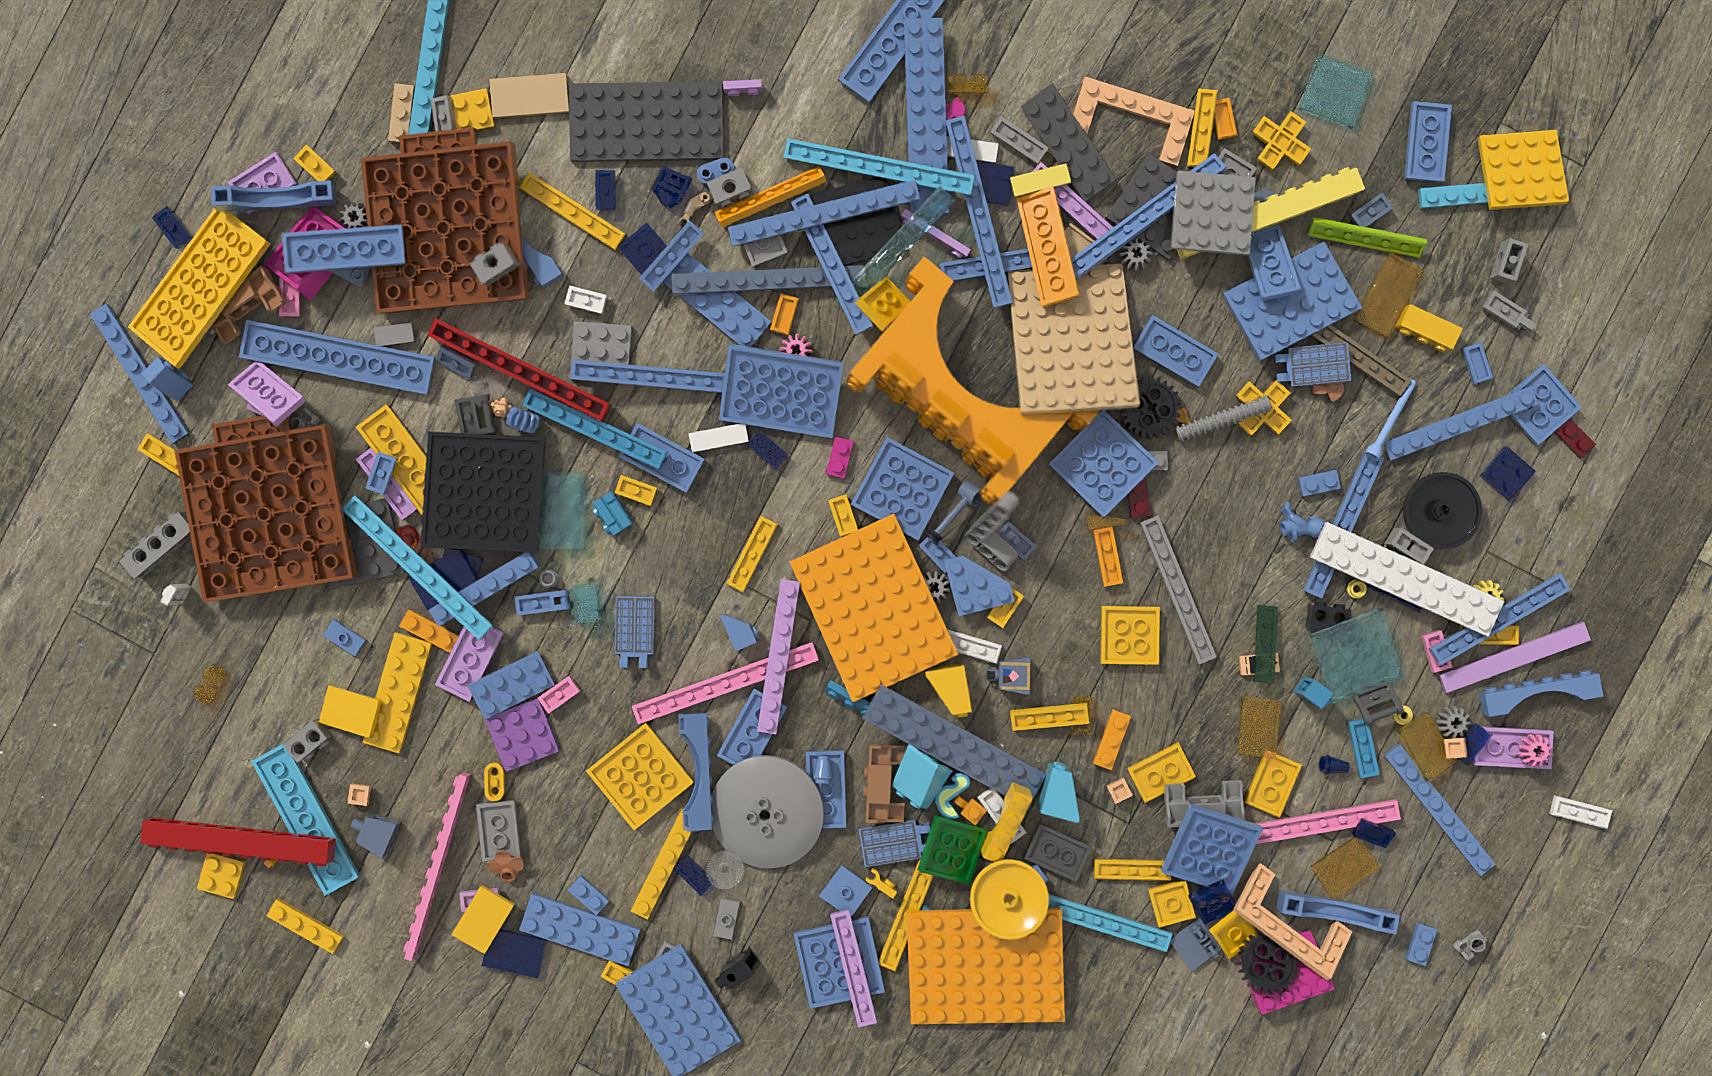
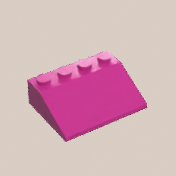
M311 207L290 233L345 228L316 207ZM283 241L264 263L265 266L309 300L317 294L333 274L331 271L287 274L284 264Z
M1310 929L1299 932L1301 936L1318 948ZM1261 946L1257 947V953L1262 956L1264 953ZM1277 950L1276 957L1279 960H1281L1283 956L1282 952ZM1252 957L1253 961L1268 963V966L1278 965L1283 968L1285 967L1284 964L1272 963L1268 959L1259 960ZM1300 961L1295 963V966L1300 968L1299 971L1294 972L1298 978H1291L1294 985L1287 984L1288 990L1282 989L1280 994H1277L1275 991L1274 995H1269L1268 990L1266 994H1261V988L1255 992V985L1249 987L1257 1010L1263 1015L1334 990L1332 980L1324 979ZM1255 965L1254 972L1260 975L1261 969L1258 965ZM1275 969L1273 971V976L1277 980L1279 979L1280 974L1278 970Z

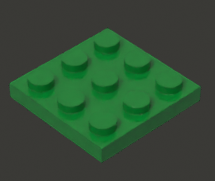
M935 815L917 870L921 873L970 884L987 829Z

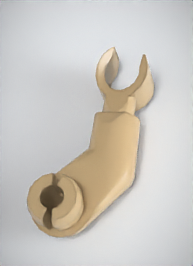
M703 192L690 199L684 210V216L679 219L678 224L681 221H686L687 223L695 210L710 202V195L707 192Z

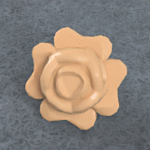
M501 398L500 401L495 400V402L491 403V411L497 417H507L508 412L512 408L511 405H508L507 398Z

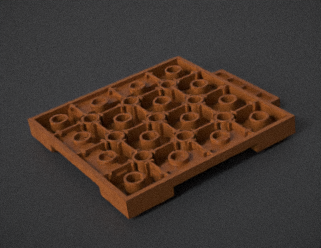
M471 127L400 135L401 154L361 158L368 227L402 225L404 233L406 265L372 267L376 313L389 314L481 303L530 300L527 262L524 260L517 193L519 179L516 147L513 142L477 145L476 128ZM497 243L509 245L520 266L489 286L482 284L470 263L475 261L474 258L477 255L489 252L490 248ZM494 258L491 262L493 268L496 267L498 263L496 258Z
M290 415L277 427L264 416L212 424L214 444L174 450L203 603L358 577L351 539H348L334 465V463H337L330 425L292 430Z

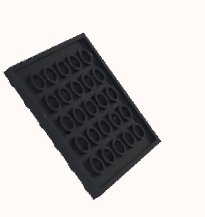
M428 431L420 547L538 553L546 438Z

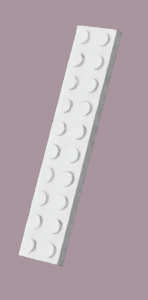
M1325 522L1310 555V558L1488 637L1504 603L1501 599L1328 522Z

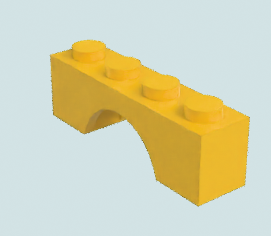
M1012 782L1004 798L1003 810L999 821L992 831H988L981 849L983 858L993 862L1003 860L1033 799L1029 788Z

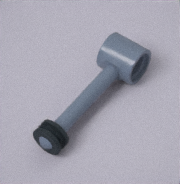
M969 480L960 486L958 496L962 499L935 530L930 529L929 534H926L930 542L938 545V541L942 540L940 535L967 504L976 507L983 501L981 499L982 495L979 494L982 490L980 487Z

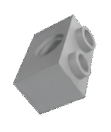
M742 167L707 182L717 207H727L732 204L733 200L738 198L739 200L745 199L752 192ZM728 185H734L736 187L733 193H727L725 191Z
M1511 238L1501 242L1489 279L1505 284L1517 281L1528 244Z
M497 243L493 245L489 252L477 255L474 258L475 261L470 263L482 284L489 286L520 266V263L507 244ZM494 258H496L498 263L496 267L493 268L491 262Z

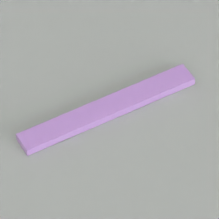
M1580 622L1438 674L1444 692L1448 693L1590 641L1591 639L1585 623Z

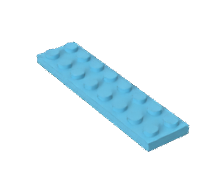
M283 744L251 761L290 833L336 838L334 861L324 867L315 866V863L308 862L307 864L324 896L360 877L302 768L285 749Z

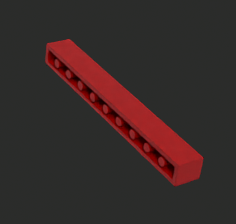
M436 318L427 336L602 422H605L612 407L611 404Z
M151 817L142 820L140 844H148L150 848L166 846L168 850L185 848L186 852L203 850L204 854L220 852L223 856L238 854L241 858L256 856L259 857V860H271V858L277 859L278 862H289V860L296 861V864L302 865L309 862L315 863V866L324 867L334 861L336 838Z

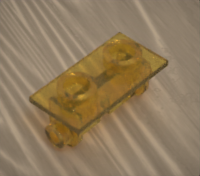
M953 74V76H949V94L973 93L980 95L988 93V76H984V74H970V81H966V74Z
M212 663L210 668L206 667L202 678H204L202 684H197L193 695H196L195 702L199 698L203 704L208 705L209 702H212L217 689L211 687V685L220 686L226 675L224 673L225 669L221 667L214 669V663Z

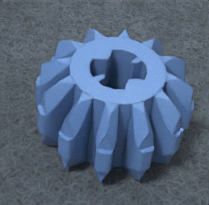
M513 407L508 412L506 423L510 427L532 434L536 433L539 427L540 417L532 412Z

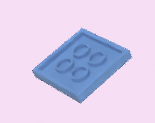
M1545 364L1540 365L1508 393L1511 394L1529 386L1533 387L1539 404L1509 416L1535 446L1541 444L1582 408Z

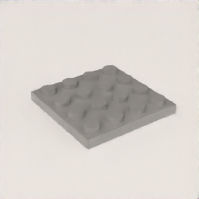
M1178 170L1176 172L1170 249L1248 256L1250 254L1256 177Z

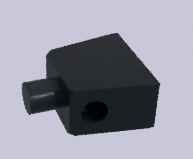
M748 947L724 965L719 973L720 976L715 979L717 986L722 989L727 985L730 989H733L753 976L761 961L752 949Z

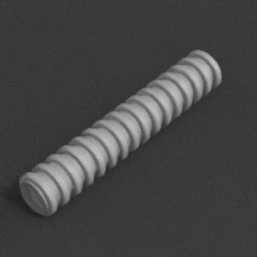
M1264 395L1263 398L1259 397L1256 401L1253 399L1250 403L1249 401L1244 405L1241 403L1239 407L1236 405L1233 409L1230 407L1227 411L1225 409L1221 413L1218 411L1216 415L1211 414L1210 417L1205 416L1204 419L1201 417L1198 421L1193 420V423L1188 422L1187 425L1176 426V432L1179 440L1184 442V439L1190 440V437L1195 438V435L1201 436V433L1213 432V429L1224 428V425L1230 426V423L1242 422V419L1247 420L1248 417L1253 418L1254 415L1265 414L1267 410L1270 412L1272 406L1268 396Z

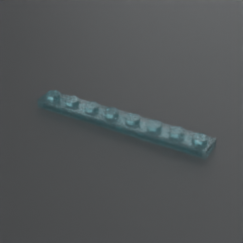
M941 186L937 188L851 281L859 298L874 287L955 201ZM836 297V298L834 299V301H835L840 307H842L841 304H840V302H839V300H838V298Z

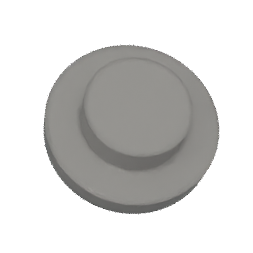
M545 569L539 575L540 584L546 588L554 587L558 583V574L553 569Z

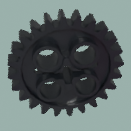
M1150 376L1148 382L1144 377L1141 378V384L1137 381L1138 396L1142 404L1141 408H1123L1121 410H1124V413L1119 415L1126 418L1122 422L1123 424L1129 423L1127 430L1134 429L1133 435L1140 432V438H1143L1145 434H1147L1148 439H1151L1153 434L1156 438H1159L1160 432L1163 435L1167 434L1166 428L1170 431L1173 430L1171 423L1178 424L1174 418L1181 417L1177 413V410L1182 409L1181 406H1177L1181 399H1175L1178 392L1172 393L1173 385L1166 387L1167 380L1161 384L1160 377L1153 382V377ZM1151 390L1158 392L1156 400L1151 399L1149 395ZM1141 393H1144V394H1145V398H1146L1147 402H1146L1145 399L1141 396ZM1148 404H1153L1154 408L1152 411H1147ZM1161 406H1164L1168 411L1165 417L1159 414ZM1153 413L1159 419V423L1155 421ZM1144 416H1148L1151 419L1149 426L1143 424L1142 418Z
M1259 931L1255 932V937L1253 935L1248 936L1250 941H1242L1245 947H1239V950L1243 953L1236 955L1241 959V962H1237L1236 965L1242 966L1238 973L1245 974L1242 981L1249 980L1248 987L1255 985V992L1261 988V994H1266L1268 990L1269 995H1274L1275 991L1277 994H1280L1282 989L1288 990L1287 984L1294 985L1291 978H1298L1294 972L1300 970L1299 967L1295 966V963H1299L1300 960L1295 959L1291 953L1263 932L1262 935ZM1258 946H1261L1264 950L1262 956L1257 953ZM1277 950L1282 952L1283 957L1281 960L1276 957ZM1252 957L1259 960L1268 959L1269 962L1284 964L1285 967L1283 968L1278 965L1268 966V963L1253 961ZM1255 965H1258L1260 967V975H1257L1254 972ZM1275 969L1278 970L1280 974L1278 980L1275 979L1273 976V971Z

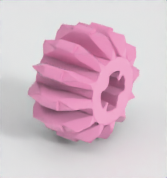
M799 334L795 335V340L789 335V343L786 340L782 341L787 347H780V351L793 354L792 348L799 346L801 352L799 355L803 356L813 352L810 349H806L811 346V343L804 344L807 339L805 336L799 341Z
M1529 734L1528 739H1521L1524 744L1517 745L1518 748L1522 749L1517 754L1523 757L1521 760L1523 763H1528L1531 767L1535 765L1541 767L1543 762L1549 763L1547 756H1553L1549 752L1553 747L1548 744L1549 740L1547 738H1542V735L1539 734L1535 736Z

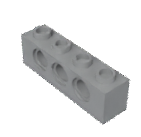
M173 512L167 517L168 521L156 526L150 536L143 537L138 541L139 545L137 547L131 548L123 554L124 557L119 562L134 579L143 578L191 538L186 512ZM172 527L176 529L174 536L171 534ZM158 539L161 541L160 548L156 546V542ZM143 552L147 555L145 561L142 559Z

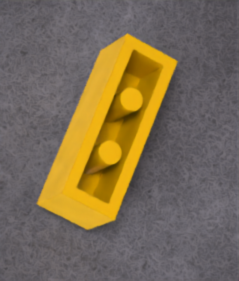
M1411 304L1404 306L1395 325V328L1399 329L1401 334L1406 336L1412 335L1420 343L1434 345V349L1440 352L1453 350L1463 329Z

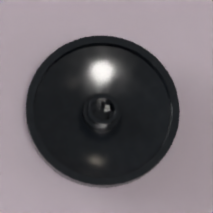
M1449 472L1432 473L1416 481L1407 492L1403 503V519L1409 533L1432 548L1451 549L1466 543L1476 533L1482 519V503L1475 487L1462 476Z

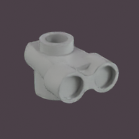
M305 407L300 411L299 417L290 419L292 430L316 426L321 420Z
M1477 929L1464 939H1458L1452 945L1467 961H1470L1475 957L1476 952H1482L1485 949L1488 939Z

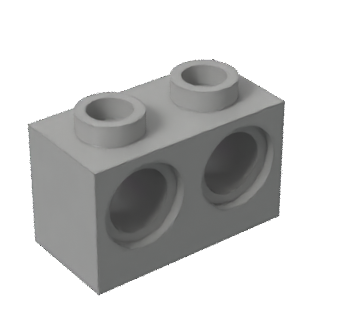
M1394 528L1384 543L1400 555L1422 565L1425 564L1434 548L1403 528Z
M315 719L284 743L283 746L297 763L303 760L307 762L315 756L313 753L318 748L321 750L330 743L328 740L332 737V734L322 723H319V719ZM314 731L319 733V741L314 739ZM300 743L305 747L304 753L299 750Z

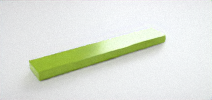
M1313 217L1307 231V236L1417 258L1421 257L1427 245V239Z

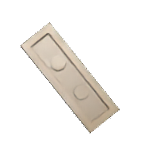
M394 84L389 142L400 143L399 136L408 135L415 92V86Z

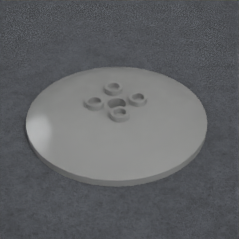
M760 755L741 760L722 775L713 790V803L711 805V813L714 817L713 831L720 844L729 854L750 866L779 868L792 864L811 850L822 830L824 806L821 793L810 775L800 766L787 759L777 756ZM767 810L770 813V818L763 819L760 812Z

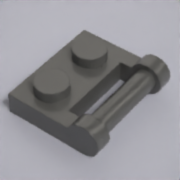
M490 394L454 400L461 433L487 434L497 432L489 403L491 399ZM481 401L486 422L485 428H481L476 402Z
M1389 681L1352 694V698L1366 726L1395 713H1404L1403 706ZM1390 702L1393 704L1392 707L1373 714L1368 712V710Z

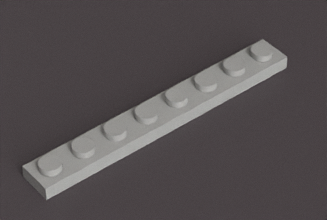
M1157 515L1140 522L1197 664H1202L1216 658L1215 651L1159 516Z

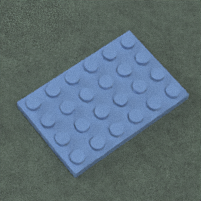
M1325 242L1291 258L1301 287L1300 293L1262 301L1254 278L1223 293V298L1259 361L1362 308Z
M729 344L719 420L833 438L844 362Z
M682 943L615 983V986L672 1076L685 1075L741 1041L739 1034Z

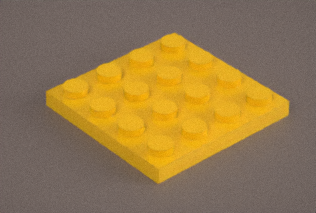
M1557 130L1479 136L1478 145L1489 210L1563 205L1569 202Z
M647 722L586 771L633 830H636L694 783V780Z

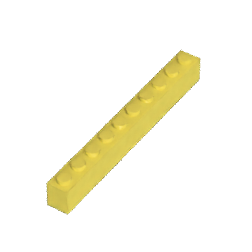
M1349 167L1338 171L1339 174L1332 176V174L1325 175L1320 178L1321 181L1316 183L1313 180L1302 185L1303 188L1297 190L1296 187L1284 191L1285 194L1281 196L1274 194L1267 197L1265 202L1255 201L1253 204L1251 233L1359 194L1365 187L1357 167L1351 170ZM1177 250L1180 260L1201 253L1199 251Z

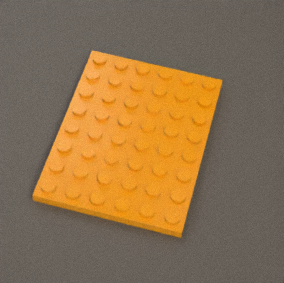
M895 514L790 561L852 702L877 692L881 684L888 687L958 655Z
M1061 907L1048 908L1040 926L1029 935L1018 939H1002L991 935L979 925L972 909L907 911L911 1024L1065 1022Z

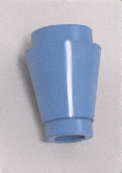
M818 756L814 774L815 783L831 784V779L833 778L830 756Z

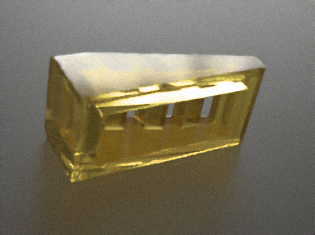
M1096 515L1084 516L1088 531L1127 523V519Z
M1072 695V704H1078V702L1087 703L1090 722L1089 724H1080L1086 725V729H1076V725H1071V734L1091 735L1093 697Z

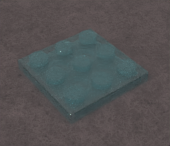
M1319 53L1298 110L1352 129L1373 72Z

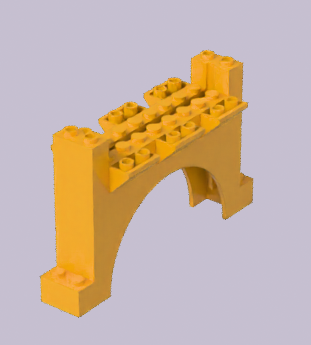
M923 257L909 273L904 283L906 289L910 293L916 294V296L851 370L846 379L847 386L854 392L858 391L861 394L873 380L875 386L881 391L885 390L893 402L896 404L900 403L901 405L906 402L907 407L911 411L919 413L917 418L923 427H929L934 432V436L940 441L944 440L946 442L950 439L952 441L951 444L955 448L963 450L961 453L963 460L968 465H974L981 476L990 479L979 494L982 495L981 499L985 503L993 505L1010 490L1066 421L1070 428L1080 432L1090 424L1100 410L1021 415L1020 408L996 406L982 401L966 391L947 369L937 341L936 326L939 308L943 297L954 281L926 257Z

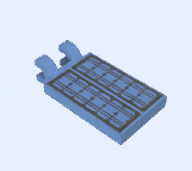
M1348 342L1288 348V354L1275 355V364L1287 363V373L1276 375L1277 382L1279 383L1291 381V387L1351 381Z
M616 596L615 654H621L619 668L629 667V657H639V668H647L648 654H654L655 597Z
M913 819L859 828L865 867L920 859L921 852L924 851L926 842L922 843L921 834L930 832V823L916 825V821Z

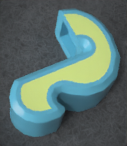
M960 771L951 775V779L954 782L944 783L935 797L938 810L949 819L959 818V814L949 801L970 786L968 775Z

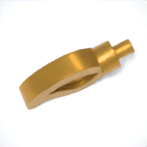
M1184 407L1177 410L1181 417H1175L1176 421L1183 424L1193 422L1192 419L1188 418Z

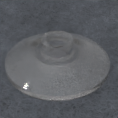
M482 368L476 371L470 379L469 392L471 396L490 394L491 399L489 403L491 406V403L495 402V400L500 401L501 398L505 397L507 381L500 371L494 368ZM485 383H489L490 387L487 390H485L483 387Z
M720 851L709 859L706 866V875L714 887L722 890L732 889L741 882L744 876V864L741 858L734 852ZM723 866L728 867L726 873L721 872Z

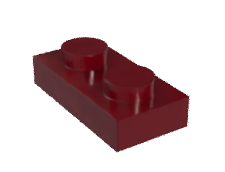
M1570 418L1554 431L1579 458H1583L1596 445Z
M1143 478L1128 493L1130 518L1151 516L1146 478Z

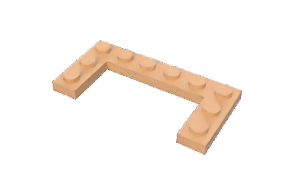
M1084 78L1073 114L1086 133H1088L1097 103L1167 124L1169 129L1159 160L1170 166H1178L1194 116V110L1092 78Z
M1261 863L1256 864L1233 911L1324 979H1331L1352 931L1339 921H1334L1321 948H1317L1260 905L1275 874Z

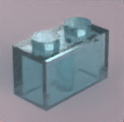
M598 583L572 585L569 594L570 600L574 603V608L571 609L572 620H575V624L600 622L601 612Z

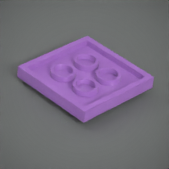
M538 698L485 719L505 772L560 751L544 707Z

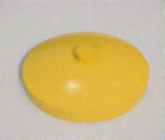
M1007 859L988 865L978 874L971 889L970 903L975 919L985 931L1002 939H1018L1029 935L1040 926L1047 913L1049 898L1045 882L1034 868L1024 862Z

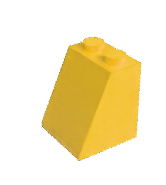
M962 663L924 670L927 678L952 715L965 717L968 716V712H972L965 668Z

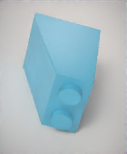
M909 744L891 786L896 789L895 793L904 799L906 797L911 800L910 804L915 808L928 809L952 770L936 758Z
M1054 761V764L1048 763L1046 777L1044 778L1037 804L1038 810L1042 814L1079 823L1080 819L1072 773L1064 763Z

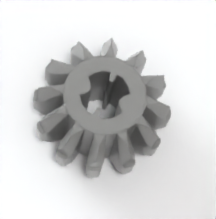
M352 201L350 207L346 204L344 205L345 212L339 211L344 216L339 221L344 223L342 227L345 229L367 226L366 207H364L362 202L356 204ZM354 216H359L358 220H353Z
M1135 237L1133 242L1130 241L1127 245L1121 247L1124 252H1120L1119 256L1125 257L1121 263L1127 262V269H1130L1132 265L1134 271H1137L1139 267L1144 269L1146 267L1145 263L1149 264L1151 262L1148 257L1152 256L1153 252L1147 251L1151 247L1150 244L1143 245L1145 239L1138 243V238ZM1135 250L1138 251V257H1137V258H1134V257H1133V256H1134V253H1133V252H1134Z
M937 571L934 572V578H932L930 572H927L929 579L927 580L924 577V580L929 590L931 589L929 586L931 583H938L937 588L939 590L937 592L933 591L931 595L933 599L936 597V601L941 603L940 595L944 599L947 598L943 591L950 592L949 588H944V585H948L949 581L942 582L945 578L944 574L937 579Z
M1451 706L1449 709L1445 707L1444 713H1438L1441 719H1437L1436 723L1441 725L1437 729L1443 731L1444 736H1450V738L1455 739L1456 736L1463 737L1462 731H1469L1466 728V725L1471 724L1470 721L1466 720L1469 718V714L1464 713L1463 708L1457 709L1456 706Z

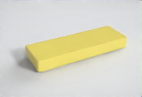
M1066 163L1011 177L1010 182L1015 198L1052 186L1058 187L1070 184L1071 179Z

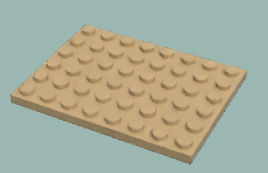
M1123 264L1097 265L1077 280L1079 297L1044 308L1040 303L1033 269L1007 272L1008 287L1012 299L1010 309L1021 415L1139 408Z

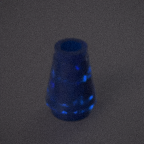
M1329 755L1322 756L1318 764L1319 770L1324 774L1348 773L1350 768L1349 762Z

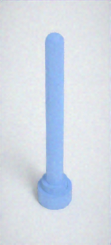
M1411 379V382L1400 396L1375 443L1366 449L1364 454L1368 458L1375 461L1380 459L1382 445L1416 385L1415 380Z

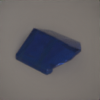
M662 166L652 191L656 194L662 205L673 208L682 202L692 178Z

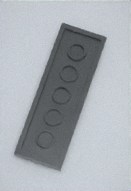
M1053 83L1021 106L1059 165L1067 163L1071 183L1085 202L1117 180Z

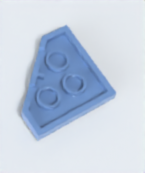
M964 556L944 560L958 616L1015 602L1010 583Z

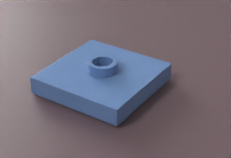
M841 864L819 897L839 911L849 909L852 917L873 887Z

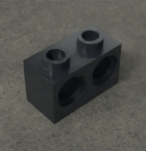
M1315 601L1314 605L1308 604L1305 627L1349 633L1351 610L1345 609V605L1333 604V607H1326V603ZM1320 610L1323 616L1320 620H1317L1315 614ZM1337 613H1340L1341 621L1336 623L1334 617Z

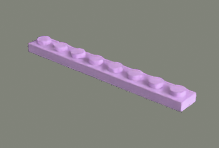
M781 579L758 732L777 734L800 586L798 581Z

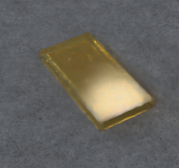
M1391 252L1388 253L1361 304L1362 308L1358 310L1353 321L1385 338H1389L1424 269Z

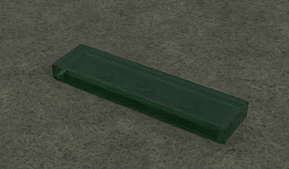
M1257 606L1254 682L1275 683L1278 608L1276 606Z

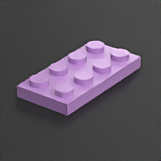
M255 361L228 384L236 394L276 427L306 401L300 393L260 361Z
M463 627L435 685L470 702L473 696L467 685L484 676L505 632L492 627L481 640H478L467 628Z
M1474 726L1472 764L1552 769V756H1547L1549 763L1543 762L1541 767L1537 765L1531 767L1528 763H1523L1521 761L1523 757L1517 754L1522 749L1518 748L1517 745H1523L1524 743L1521 739H1528L1529 734L1534 736L1539 734L1542 735V738H1547L1549 740L1548 744L1553 747L1554 731Z

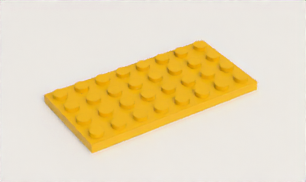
M213 209L128 328L174 367L180 369L271 243L230 211L217 212Z

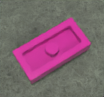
M835 437L826 474L845 478L854 441Z

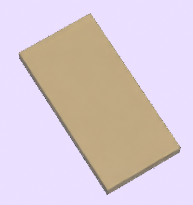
M566 73L489 79L492 117L494 119L569 113Z

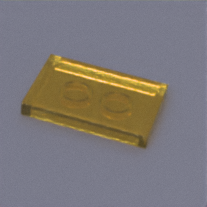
M1242 696L1236 754L1276 759L1281 701Z
M1429 712L1422 713L1397 731L1425 782L1432 780L1457 762L1455 758L1446 759L1444 739Z
M1355 835L1312 864L1310 868L1329 896L1334 899L1379 869L1380 866L1360 836Z

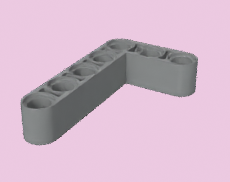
M1006 492L965 533L966 540L1002 571H1007L1018 558L1017 551L994 531L1011 515L1020 503L1016 495L1010 492Z

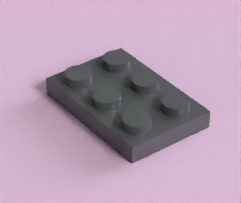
M1038 823L1025 852L1024 859L1077 882L1092 846L1042 823Z

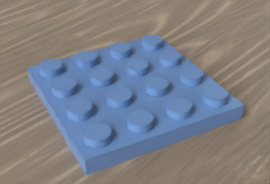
M1102 410L1049 465L1105 518L1159 462L1105 410Z
M886 437L851 505L879 520L895 514L903 533L919 540L954 472Z
M1190 803L1163 862L1161 871L1164 874L1233 894L1263 828L1261 825Z
M869 916L852 919L870 995L885 993ZM833 924L794 932L810 1009L851 1000Z

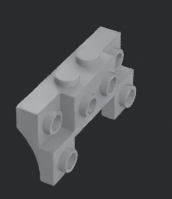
M1241 780L1222 781L1221 795L1185 797L1184 783L1164 784L1165 823L1167 827H1180L1190 803L1245 820L1243 783Z

